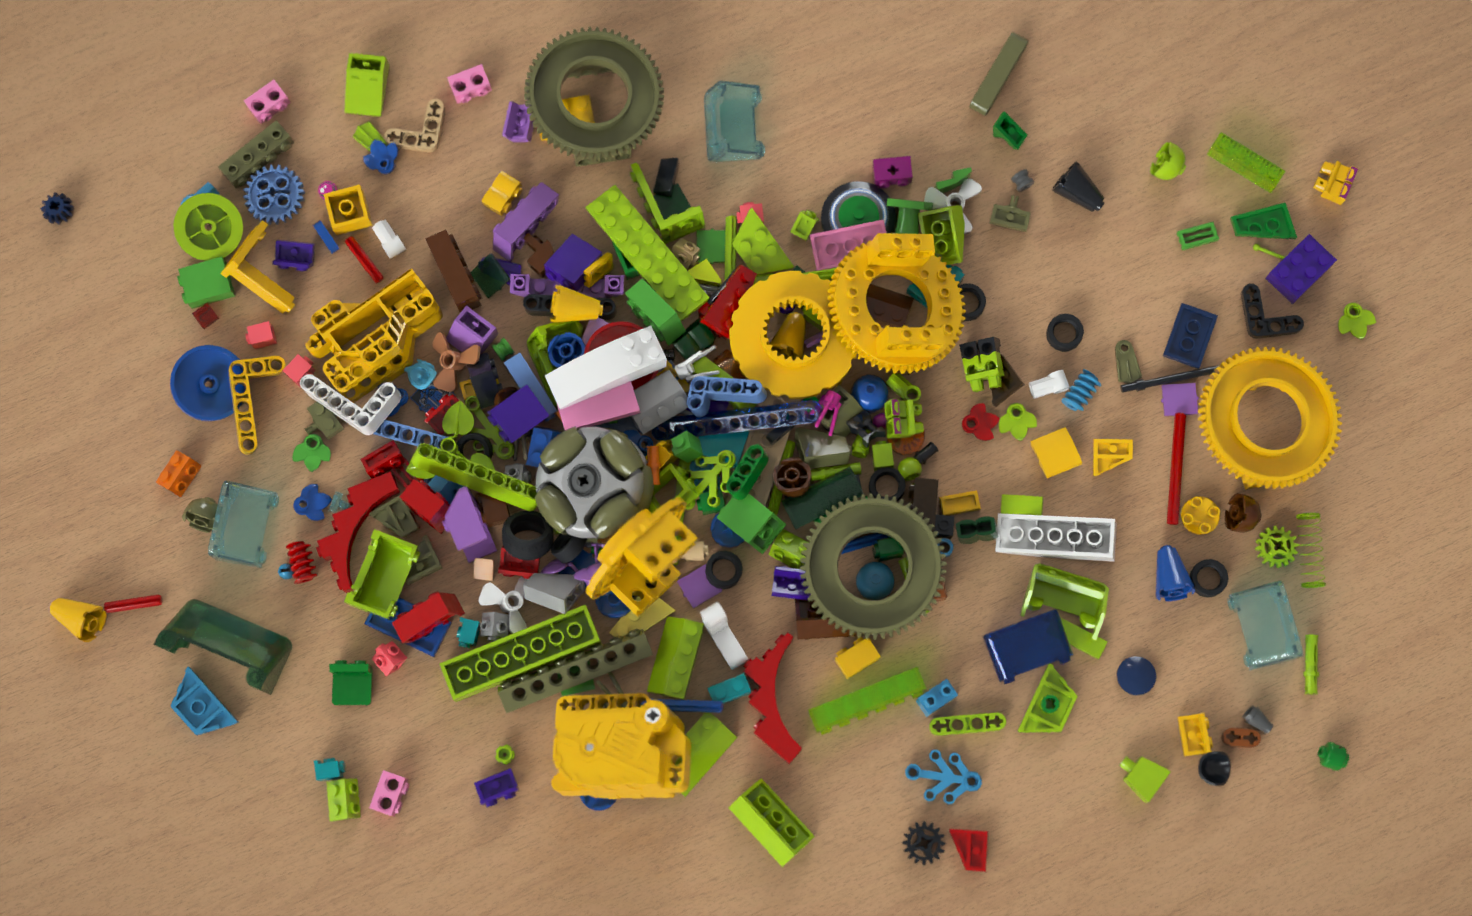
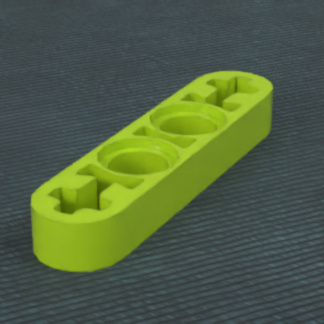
M997 712L937 717L930 722L929 730L935 736L999 731L1005 727L1006 718L1003 714ZM995 716L1002 720L999 727H996L995 724H989V728H986L987 722L985 717H988V721L994 720ZM974 718L982 720L983 726L980 729H975L972 726ZM956 719L963 722V728L959 731L952 727V723ZM945 720H949L950 732H947V728H941L940 732H937V729H933L936 721H939L940 725L947 724Z

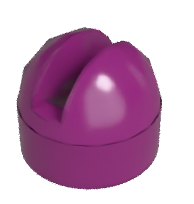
M882 412L874 416L873 424L877 428L881 426L886 428L887 420L884 413Z

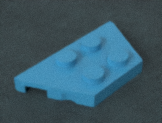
M188 666L185 670L186 673L183 681L177 689V695L173 698L170 707L197 736L237 724L238 720L191 667Z

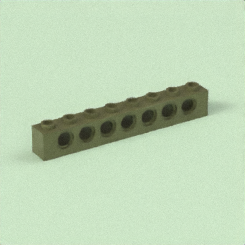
M634 629L628 632L627 636L622 638L621 636L614 637L607 644L603 645L600 643L594 645L592 650L587 652L579 651L572 658L567 660L566 658L559 659L552 666L548 667L545 665L539 667L537 672L532 674L524 673L518 677L519 679L512 682L511 680L504 681L498 687V694L506 713H509L649 657L653 653L644 630ZM631 643L634 645L633 650H624L626 644ZM614 651L616 655L613 658H607L606 653ZM591 658L598 660L594 666L589 665L587 662ZM576 665L580 669L578 672L572 673L569 671L570 667ZM554 673L562 675L559 680H553L551 676ZM536 680L543 682V685L538 688L532 684ZM517 688L525 690L521 695H517L514 691Z

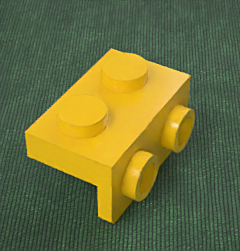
M1204 713L1177 717L1184 757L1211 752L1213 742L1211 736L1208 737V717H1205Z

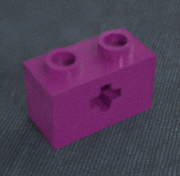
M910 156L873 159L874 185L880 188H888L890 185L902 187L912 183L913 175Z

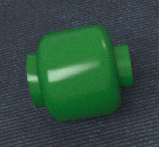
M1327 742L1324 746H1321L1317 753L1320 764L1334 771L1345 768L1349 761L1347 749L1333 742Z

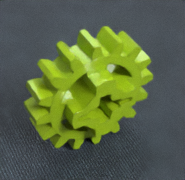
M1273 526L1272 531L1270 528H1266L1265 533L1261 532L1259 534L1261 539L1255 541L1259 544L1255 550L1260 551L1257 558L1263 557L1262 563L1269 562L1270 568L1274 564H1276L1277 568H1280L1282 564L1286 567L1289 565L1288 561L1292 562L1295 560L1292 555L1298 554V551L1294 550V548L1298 547L1299 544L1293 542L1296 536H1290L1291 530L1284 532L1283 526L1279 530L1277 526ZM1271 535H1279L1280 538H1274ZM1275 544L1279 545L1278 550L1274 549ZM1274 556H1279L1280 558H1283V559H1274L1273 557H1274Z

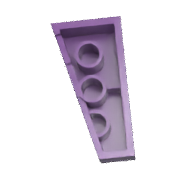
M542 182L537 187L533 186L529 191V195L518 202L517 208L514 211H509L505 220L494 227L492 250L511 262L514 258L513 252L517 248L521 250L525 245L524 237L528 233L533 235L539 226V221L543 222L556 207L559 194Z

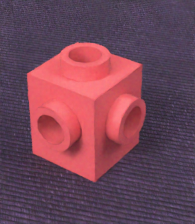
M393 641L386 645L384 643L379 645L375 649L376 654L372 658L373 662L386 676L400 669L407 659Z

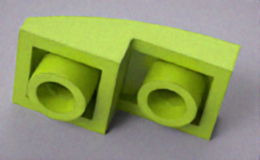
M1002 494L1001 514L1042 515L1043 497Z

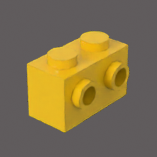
M861 637L853 642L854 646L847 650L845 647L836 653L835 662L847 680L881 658L870 639L867 640Z

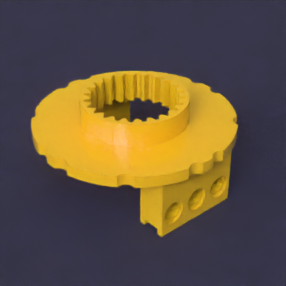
M785 271L770 275L766 281H758L744 293L738 302L739 308L732 314L731 321L733 326L729 330V338L733 358L739 362V369L746 379L759 381L765 390L770 391L773 396L780 397L785 395L789 399L810 398L821 394L823 389L841 386L843 378L852 367L851 361L856 359L858 353L852 355L853 349H846L847 342L841 343L843 337L836 335L839 332L838 329H833L836 323L830 321L833 315L828 314L832 308L827 307L829 302H831L827 300L830 294L828 293V289L831 287L829 285L830 280H822L814 273L803 274L801 271ZM795 304L798 305V308L805 305L806 310L811 308L812 314L817 313V319L821 320L823 336L820 341V347H816V353L810 352V357L804 355L803 360L796 357L795 361H793L790 356L784 359V354L778 356V351H772V345H769L767 324L770 323V318L774 317V312H780V307L785 310L787 305H790L791 308Z
M676 497L666 502L653 513L648 509H644L626 522L599 553L597 560L602 565L590 580V584L586 588V594L594 600L611 590L637 617L649 608L679 580L678 577L681 573L673 564L695 546L694 542L698 539L680 521L687 503L681 497ZM675 536H681L684 540L678 541ZM665 548L669 550L670 553L665 554L661 551V549ZM666 572L668 576H662V574ZM646 583H651L654 586V588H648L646 586ZM632 596L640 597L641 601H635Z

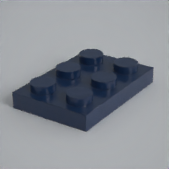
M1181 303L1163 357L1199 369L1218 315Z

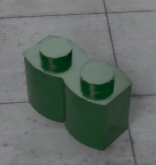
M700 318L685 329L686 332L672 343L684 360H687L704 348L708 349L714 344L716 336L709 327L699 322Z
M985 516L975 521L962 520L956 523L957 537L962 544H972L978 540L991 541L998 538L997 524L993 517Z
M892 537L877 539L872 547L874 559L877 558L878 562L902 558L904 553L903 547Z

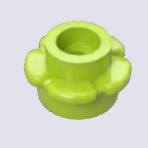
M509 745L499 746L495 757L499 763L509 764L514 759L515 752Z

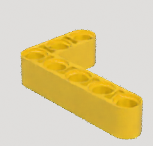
M280 356L236 360L229 367L228 374L238 445L243 454H252L257 448L249 379L281 374L285 368V361ZM274 361L279 362L281 369L274 370L271 367V363ZM255 363L260 364L262 371H253L252 365ZM240 366L243 369V373L235 374L232 368ZM238 384L243 385L245 392H236L235 386ZM245 403L248 406V410L246 412L239 411L238 404ZM248 422L251 429L244 431L241 429L240 424ZM244 441H251L253 448L251 450L245 449L243 447Z

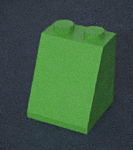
M749 493L742 500H736L731 497V500L726 506L721 508L719 515L716 517L761 554L767 550L787 525Z

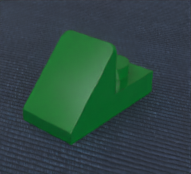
M1005 111L1002 112L993 125V136L1003 138L1014 150H1018L1028 136Z

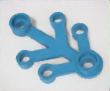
M932 750L929 758L938 765L943 773L921 770L916 764H910L905 770V775L909 780H917L920 777L941 781L932 789L924 792V798L927 801H933L937 794L952 783L961 784L952 793L947 792L943 796L946 804H952L966 790L976 791L982 784L980 775L976 772H969L958 753H952L949 756V762L952 765H956L962 776L954 775L938 750ZM933 752L938 753V759L935 760L932 758ZM956 755L958 762H952L951 757ZM910 769H915L917 774L911 776L909 774ZM969 778L975 779L974 785L968 783ZM927 792L933 793L932 799L926 797ZM947 795L953 796L952 802L946 800Z

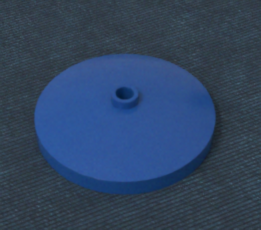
M215 345L198 346L184 353L175 363L170 377L171 394L177 406L188 416L201 421H218L232 415L234 410L228 370L233 361L240 359L231 351ZM240 366L232 368L235 374L243 373V369ZM206 382H211V383H212V387H211V388H210L209 386L206 387V386H205V383H206ZM238 384L235 386V390L238 393H244L245 387Z

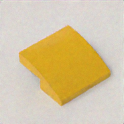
M1066 427L1030 441L1031 447L1039 460V465L1047 479L1082 465V460Z

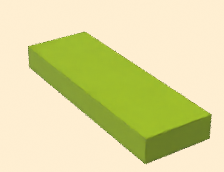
M1054 615L1046 631L1047 634L1096 659L1100 658L1108 642L1098 636L1096 640L1092 639V633L1057 615Z

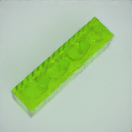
M1222 132L1207 153L1208 156L1269 193H1272L1286 172Z

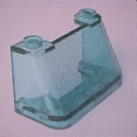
M719 80L707 90L704 97L707 157L709 161L758 160L764 156L765 146L762 141H756L754 108L762 99L760 85Z
M224 481L210 537L208 555L216 561L261 568L262 563H265L267 557L262 544L269 512L278 506L279 496H277V493L245 484Z
M1281 580L1229 595L1227 599L1229 609L1238 614L1248 650L1243 658L1246 667L1249 666L1250 671L1294 661L1303 656L1301 642L1287 593Z

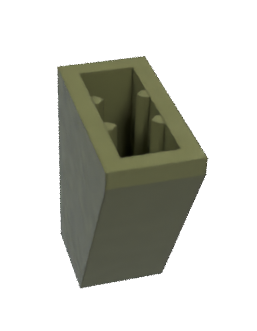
M800 427L796 428L794 441L799 457L802 459V462L810 466V469L848 464L849 456L852 455V448L850 444H847L844 436L834 434L829 436V433Z

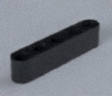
M529 294L524 298L523 306L529 315L554 317L553 313H550L551 309L546 308L552 302L553 295ZM595 298L600 300L603 308L605 306L612 307L610 312L603 311L602 316H598V318L610 320L616 316L617 311L613 300ZM530 302L537 303L534 308H529L528 304Z

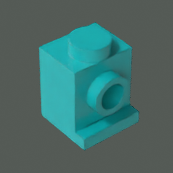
M460 617L462 626H459L457 631L459 646L470 649V646L476 647L481 623Z
M335 758L324 759V763L319 760H314L317 781L343 778V772H345L344 761H335Z

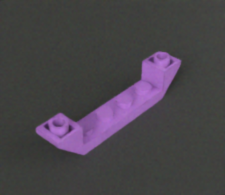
M510 274V293L526 297L529 294L553 295V291H558L555 285H561L555 280L531 279L529 274ZM605 275V279H600L590 288L583 284L577 292L593 298L608 299L624 295V275Z

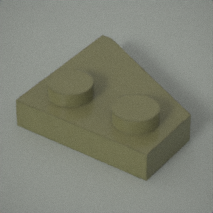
M400 495L369 513L370 516L403 538L420 529L413 513L401 500Z
M427 535L423 536V541L418 545V551L421 554L417 563L413 562L406 579L407 585L442 569V565Z

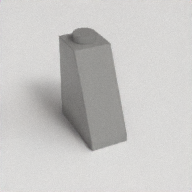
M534 573L524 582L523 590L526 600L566 614L585 591V581L577 580L571 574Z

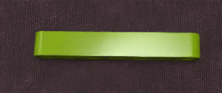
M425 443L418 445L411 462L418 469L462 486H467L472 490L527 511H534L537 507L535 500L537 492L534 485Z

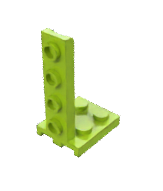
M630 164L632 172H629L633 183L637 182L639 186L636 188L640 198L644 197L646 201L643 203L647 214H652V225L654 229L658 228L662 241L665 244L705 228L703 211L700 205L690 207L683 213L673 214L664 220L639 164Z

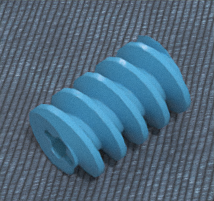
M1083 369V374H1079V380L1074 381L1075 386L1070 387V392L1065 394L1066 398L1061 399L1062 403L1073 411H1084L1081 404H1089L1085 398H1093L1090 391L1097 392L1094 387L1095 385L1101 387L1098 378L1086 369Z

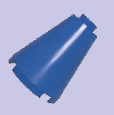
M1171 545L1162 546L1157 551L1156 598L1160 601V597L1165 598V601H1177L1187 598V594L1190 592L1193 595L1195 593L1194 584L1177 549Z

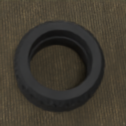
M526 510L514 513L504 522L502 528L503 546L511 556L521 560L541 558L552 548L553 527L548 524L540 512ZM526 530L541 534L540 537L533 540H522L514 535Z

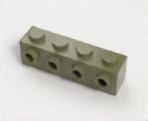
M276 120L218 167L237 189L239 186L245 185L251 175H257L256 170L261 172L263 167L275 161L281 152L290 149L294 142Z

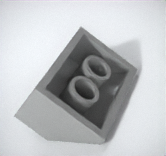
M669 369L634 390L640 413L632 415L630 418L641 434H645L688 408V397Z

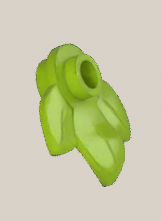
M1349 303L1344 308V315L1338 321V329L1342 335L1350 331L1356 338L1364 339L1367 333V325L1375 324L1376 319L1371 311L1362 309L1357 303ZM1350 310H1354L1356 315H1351Z
M1020 403L1011 404L1007 409V414L1003 415L999 421L1000 433L1010 431L1013 437L1019 441L1025 438L1028 428L1037 427L1035 416L1027 412ZM1018 410L1020 415H1013V411Z

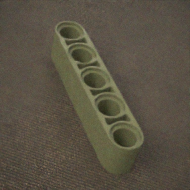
M1014 32L1010 34L972 99L969 108L984 116L988 114L1023 54L1029 40Z

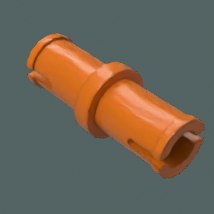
M646 446V466L651 467L653 485H660L659 467H661V463H659V446Z

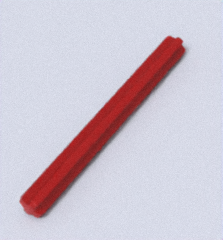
M1175 413L1167 510V524L1178 525L1186 425V414Z

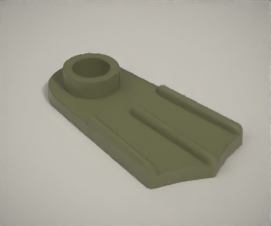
M1127 340L1119 341L1115 346L1118 382L1134 383L1135 380L1142 378V374L1133 346ZM1121 346H1126L1128 350L1123 351Z

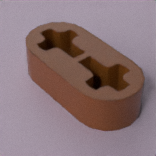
M1228 728L1224 730L1221 736L1225 745L1233 747L1253 748L1259 745L1261 741L1259 732L1253 729ZM1232 732L1234 736H1239V739H1234L1230 742L1226 735ZM1251 733L1252 737L1256 738V741L1250 744V741L1243 740V737L1250 736Z

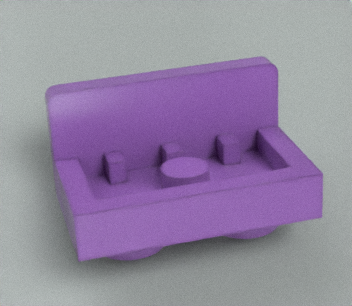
M510 101L502 135L513 143L531 142L534 121H530L529 115L531 114H527V108L529 107Z

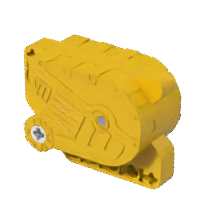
M643 693L576 695L559 698L556 704L555 716L557 733L553 740L552 754L555 767L559 770L551 781V786L555 791L564 796L589 795L594 798L644 799L645 797L673 798L676 793H682L688 789L690 783L691 741L684 734L683 721L664 703L651 700ZM643 701H647L645 704H643V705L640 707V704H641ZM608 702V707L602 709L603 705ZM624 702H628L625 708H621ZM590 703L588 709L584 710V706ZM682 758L681 764L676 766L677 759Z

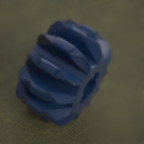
M54 192L53 197L47 195L48 200L42 201L45 205L41 207L43 217L52 224L56 222L61 225L62 220L68 222L67 217L73 216L70 212L74 210V206L71 204L72 200L63 193L59 195Z

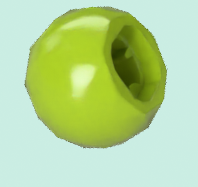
M907 457L900 461L898 471L906 481H911L921 475L922 467L917 459Z

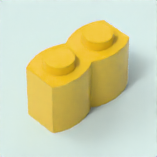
M501 171L481 202L487 208L503 216L504 213L507 214L512 207L511 202L514 198H518L523 190L522 184L512 176Z

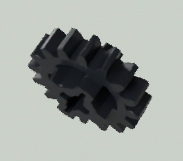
M925 821L922 822V826L915 823V829L909 827L910 834L904 833L903 835L907 838V841L902 842V844L907 845V848L903 851L910 853L908 859L915 858V864L919 860H922V865L926 864V860L933 864V858L939 860L938 853H944V850L941 849V846L946 845V842L941 841L944 834H938L939 827L935 830L933 829L934 823H931L929 826H926ZM923 830L932 832L934 836L926 835ZM916 833L917 839L915 843L911 844V838ZM921 838H923L924 840L932 839V841L929 842V844H927V849H925L923 846L915 847L921 842ZM937 842V848L932 854L931 847L933 843ZM919 850L923 852L925 857L917 855L914 851Z

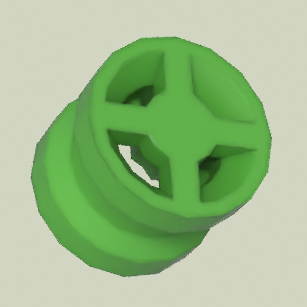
M504 337L500 339L498 344L491 346L501 361L505 360L507 355L514 353Z

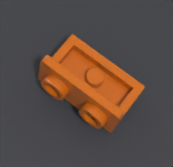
M176 450L164 470L160 473L156 483L182 497L200 470L201 465Z

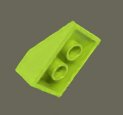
M962 205L918 213L921 233L933 234L935 256H940V261L942 263L946 262V265L962 263L965 229Z

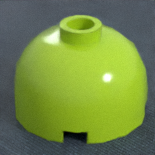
M1166 142L1157 152L1155 157L1158 159L1156 165L1152 162L1150 174L1162 180H1171L1181 175L1186 168L1183 150L1172 142Z

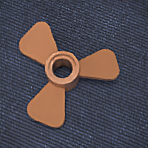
M438 332L433 340V348L441 354L440 364L443 369L434 379L433 384L438 389L455 392L458 387L456 371L462 370L466 364H476L480 358L481 348L479 345H473L462 353L451 351L445 335Z

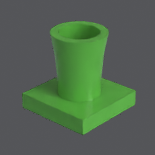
M887 198V206L899 207L894 233L919 234L918 213H920V209L932 210L933 203Z

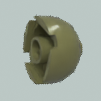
M205 497L192 500L184 510L182 519L184 522L187 519L190 522V527L210 533L211 530H215V532L219 530L223 515L221 508L215 503V500Z

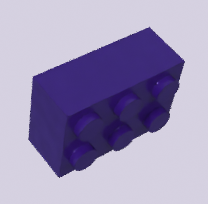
M1309 234L1265 279L1289 302L1294 304L1333 266L1337 259Z

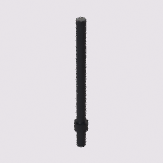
M1217 365L1149 380L1139 379L1135 380L1134 383L1120 385L1122 393L1133 390L1137 392L1143 391L1148 387L1211 375L1220 366Z

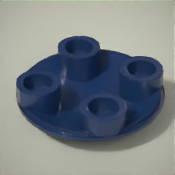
M1133 656L1125 659L1117 669V680L1120 687L1128 694L1143 695L1149 692L1155 685L1156 671L1152 663L1147 659Z

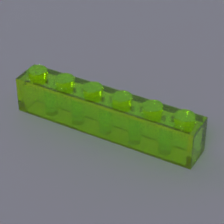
M915 667L809 709L808 714L816 734L821 732V735L832 732V727L839 725L842 728L851 724L850 720L857 718L858 721L869 717L868 713L876 711L877 714L887 710L886 706L894 703V706L905 703V698L910 696L913 699L923 695V691L927 688L918 667Z

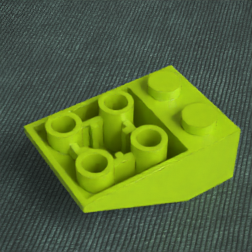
M349 53L346 70L345 113L382 117L389 72V63L385 56Z

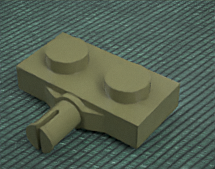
M1012 195L1010 205L1001 206L994 204L989 224L1026 232L1031 212L1019 209L1017 207L1019 197L1016 196L1015 198V195Z
M315 402L307 408L314 422L304 428L308 435L319 429L329 440L344 430L334 413L322 404Z

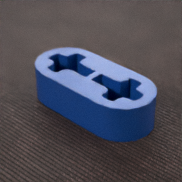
M321 220L313 224V227L330 252L333 254L340 248Z

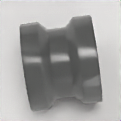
M1027 169L1021 170L1011 178V181L1017 185L1016 189L1018 192H1022L1034 184V180L1028 176L1029 172Z

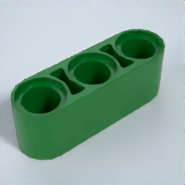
M755 444L748 448L727 481V491L736 500H742L748 495L769 461L767 453L760 445ZM761 453L759 458L754 459L757 454ZM747 470H751L749 474L744 475ZM741 486L739 490L734 491L736 487Z

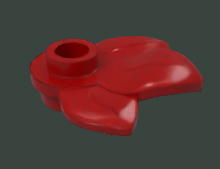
M984 403L977 404L971 408L970 414L963 418L962 428L965 432L974 434L979 440H992L994 435L990 429L996 426L1000 418L994 414L986 413ZM968 422H973L975 426L969 427Z

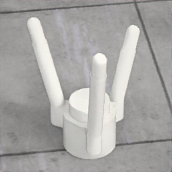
M716 345L703 352L698 351L684 362L676 365L675 370L681 380L686 378L688 382L697 376L707 377L719 374L720 372L717 370L692 375V372L695 371L692 363L716 349Z

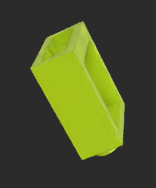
M669 463L659 473L660 485H654L653 498L648 509L651 513L661 507L654 495L674 476L683 488L676 497H681L688 505L699 495L695 490L696 485L685 476L687 472L682 466Z

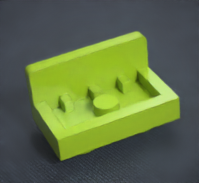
M783 529L772 544L769 555L791 568L800 569L801 566L805 565L800 562V559L806 558V556L801 554V551L807 550L803 544L809 542Z
M340 779L327 782L329 820L340 821L360 818L358 780Z

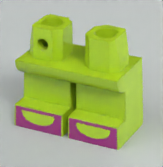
M890 399L884 403L885 418L888 420L886 422L887 439L909 438L924 431L923 423L915 422L914 417L922 414L921 404L913 403V400L899 401V399Z

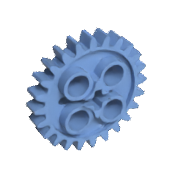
M270 165V170L263 167L262 173L256 170L257 176H250L253 180L252 182L246 181L249 188H244L247 195H244L243 198L247 200L245 202L246 207H250L248 211L250 214L254 213L255 219L259 218L260 221L267 220L269 225L272 223V220H274L276 225H278L280 219L286 223V217L292 220L291 214L298 215L296 208H302L299 202L305 201L304 197L301 196L305 194V191L301 189L304 185L302 182H299L301 179L299 176H295L293 170L289 172L287 167L283 171L280 165L276 169H274L273 165ZM282 182H287L285 187L279 188ZM264 184H268V187L266 189L261 190V187ZM283 200H288L286 205H280ZM269 202L267 207H262L263 203Z

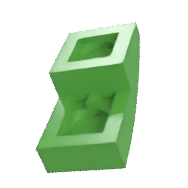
M971 167L953 171L951 179L936 182L935 188L941 193L957 188L963 184L964 180L970 178Z

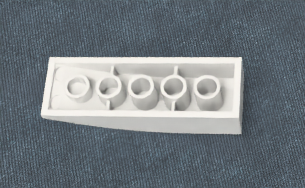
M648 326L579 356L545 375V378L561 410L665 368L667 358L652 327Z
M998 514V538H996L995 552L1047 558L1115 562L1117 523L1115 519Z

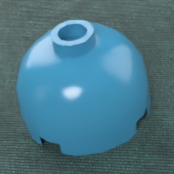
M881 562L865 564L856 576L858 591L864 598L871 601L886 598L894 588L895 578L893 572L887 565Z

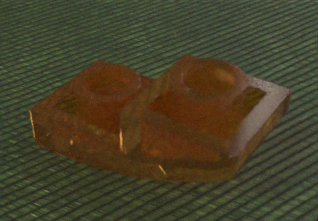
M728 349L713 360L717 366L733 378L746 379L739 369V362L734 360L732 353Z

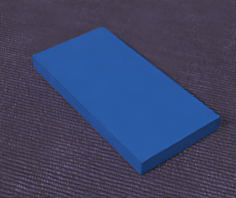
M399 597L396 604L398 610L395 617L391 616L390 619H386L370 613L364 624L402 642L392 622L397 620L399 614L411 611L414 604ZM449 621L445 625L441 623L433 628L431 633L412 643L405 644L435 657L452 622Z

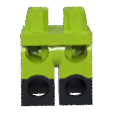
M989 337L978 340V342L972 341L959 344L966 374L965 378L967 382H970L972 391H983V381L985 380L989 381L990 388L1001 387V377L1004 376L1000 356V339Z

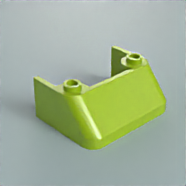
M1035 564L1023 599L1020 616L1024 617L1027 609L1032 611L1042 608V605L1053 607L1080 616L1079 621L1085 628H1093L1092 639L1096 640L1106 615L1109 588L1105 584L1044 564Z

